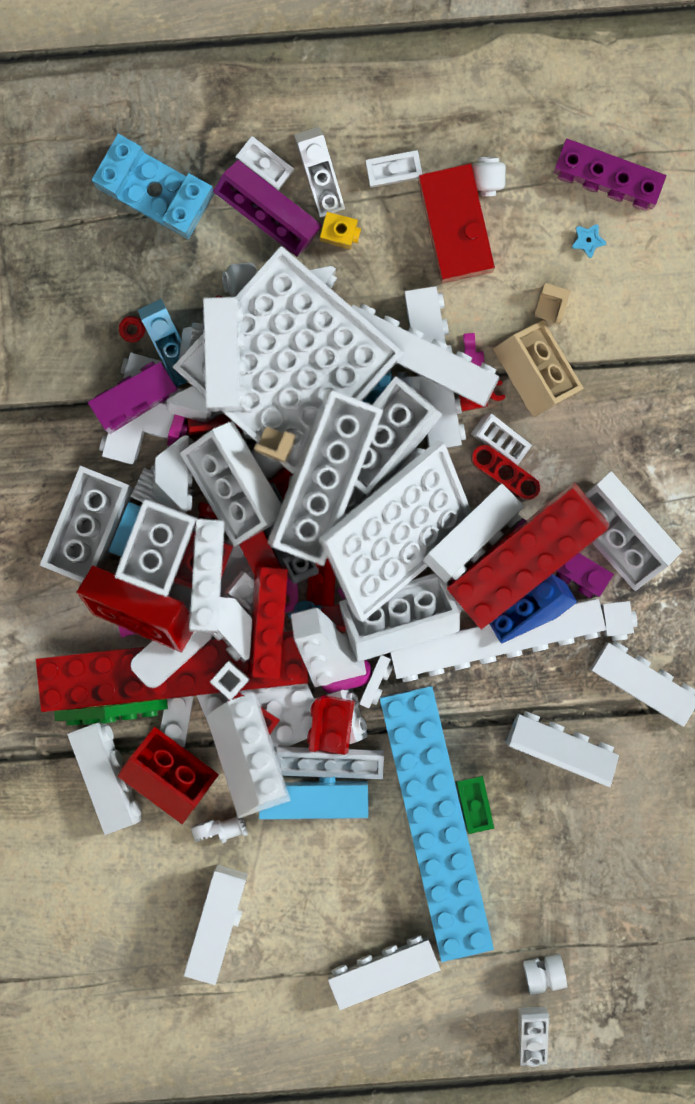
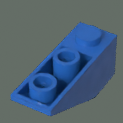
M551 574L493 620L490 626L500 643H505L557 619L575 605L577 601L567 584Z

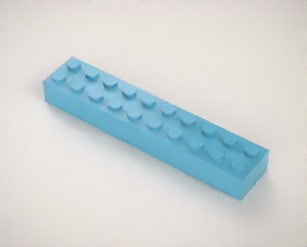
M430 685L380 697L441 962L492 951L494 947L433 687Z

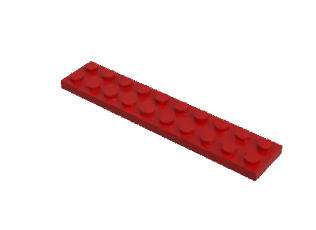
M293 631L283 632L280 679L247 675L250 680L240 691L309 683L308 670L295 642ZM212 639L160 686L150 688L137 677L131 668L133 658L145 647L37 658L36 669L41 712L222 693L210 683L211 680L228 661H231L247 675L248 660L244 663L240 659L235 661L226 649L229 646L223 639L219 641Z

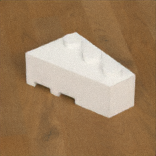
M318 608L291 614L294 639L314 687L325 686L333 682L366 674L364 660L357 662L348 636L345 633L341 634L336 629V625Z

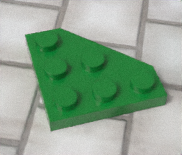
M167 699L58 710L54 711L55 721H66V726L82 724V721L83 725L99 723V720L100 724L112 723L120 720V716L121 720L137 719L138 713H141L142 717L158 716L157 711L168 709Z

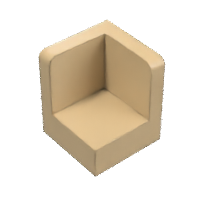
M545 283L542 287L535 317L560 324L571 290Z
M266 427L259 444L255 445L254 450L259 454L286 464L296 442V436L288 432L282 433Z

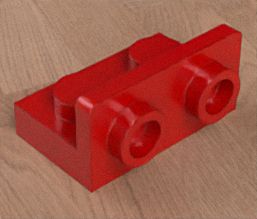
M328 695L315 699L310 709V716L313 717L312 727L307 735V742L310 743V752L323 750L342 755L348 753L355 701Z

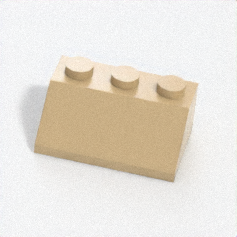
M544 320L514 334L493 348L499 362L504 367L513 386L517 389L533 418L584 389Z

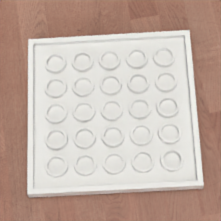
M281 246L236 296L239 305L244 306V322H239V332H244L245 349H240V359H245V376H241V387H246V403H241V411L222 412L258 444L266 427L282 433L288 432L295 435L296 442L287 463L280 462L294 475L326 389L336 391L362 402L403 356L404 352ZM203 332L176 362L173 369L206 397L205 337Z

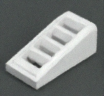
M486 413L471 433L472 436L484 445L492 447L516 465L521 462L532 446L491 413ZM490 424H493L494 426L491 428V430H490V431L488 432V434L485 436V435H484L485 431L488 429V427L490 426ZM500 429L502 433L494 443L492 439ZM508 436L511 437L506 447L502 449L501 446ZM518 442L521 445L518 447L513 456H511L509 453L515 446V444Z

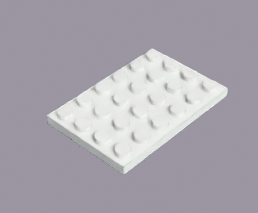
M437 440L319 538L355 618L361 622L365 621L428 567L423 561L427 554L472 512L445 443Z

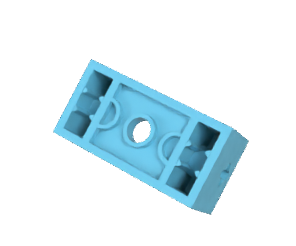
M117 134L92 178V182L97 189L188 240L215 194L211 185L190 173L186 177L144 153L142 146L120 134ZM153 183H158L163 188L162 193L157 197H152L148 194V187Z

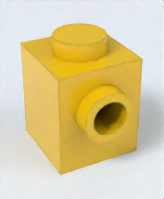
M326 212L320 242L351 250L353 243L358 244L362 228L357 227V219Z

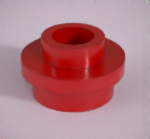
M125 317L119 324V334L127 342H138L145 335L146 328L139 317ZM130 325L137 326L135 334L128 333Z

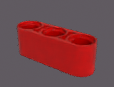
M481 445L473 451L471 455L472 465L497 484H503L513 495L523 501L532 500L539 495V481L495 449L487 445ZM480 451L488 452L491 457L490 463L487 465L479 464L476 459L477 453ZM508 466L511 468L513 476L510 480H502L499 477L498 471L500 467ZM524 481H529L534 485V493L530 496L524 495L520 490V486Z

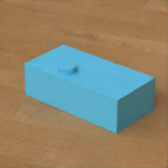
M319 777V781L285 782L291 801L259 811V819L368 818V781H335V777Z

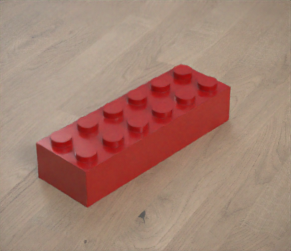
M573 482L482 555L475 563L467 567V570L457 580H451L447 590L482 630L608 530L609 523L578 485Z

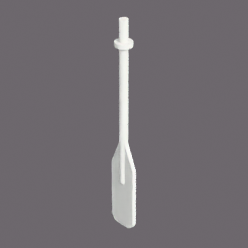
M251 570L248 575L254 580L255 576ZM226 593L222 596L224 598H230ZM194 632L182 653L152 641L133 658L131 668L147 687L156 688L210 641L212 633Z

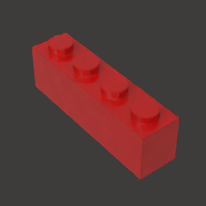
M255 567L250 657L248 658L247 675L280 679L288 569Z

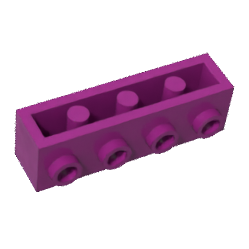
M567 138L553 171L554 174L558 175L557 178L563 182L572 183L575 181L583 184L582 188L595 193L598 190L608 193V198L622 202L623 199L633 203V207L643 211H647L648 208L653 210L656 206L667 175Z
M237 160L222 174L213 190L216 195L296 257L312 243L322 227L321 223L240 160Z
M521 518L512 531L524 523L526 519ZM580 553L555 571L556 577L563 580L567 585L570 581L579 586L577 591L590 599L593 596L600 597L614 575Z

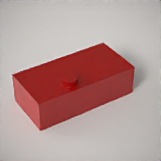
M471 163L419 175L418 184L441 284L493 273L495 265Z
M91 566L76 591L92 615L180 653L183 652L194 633L190 632L191 614L184 603L116 578L115 574L96 566Z

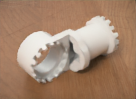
M237 814L236 817L222 822L220 820H210L191 827L195 842L200 841V838L202 841L204 840L203 837L208 839V837L211 838L218 834L222 844L227 842V839L239 835H248L246 826H243L245 823H242L244 822L243 817L238 818Z

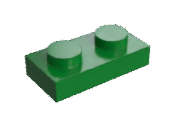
M483 775L456 781L468 834L495 829Z

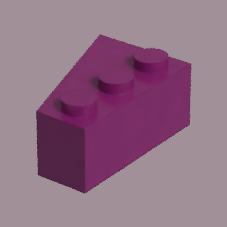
M154 361L148 363L140 369L141 373L134 377L128 376L117 383L116 387L101 392L88 402L105 431L110 434L114 433L167 400L170 394L178 390L161 362L157 364Z

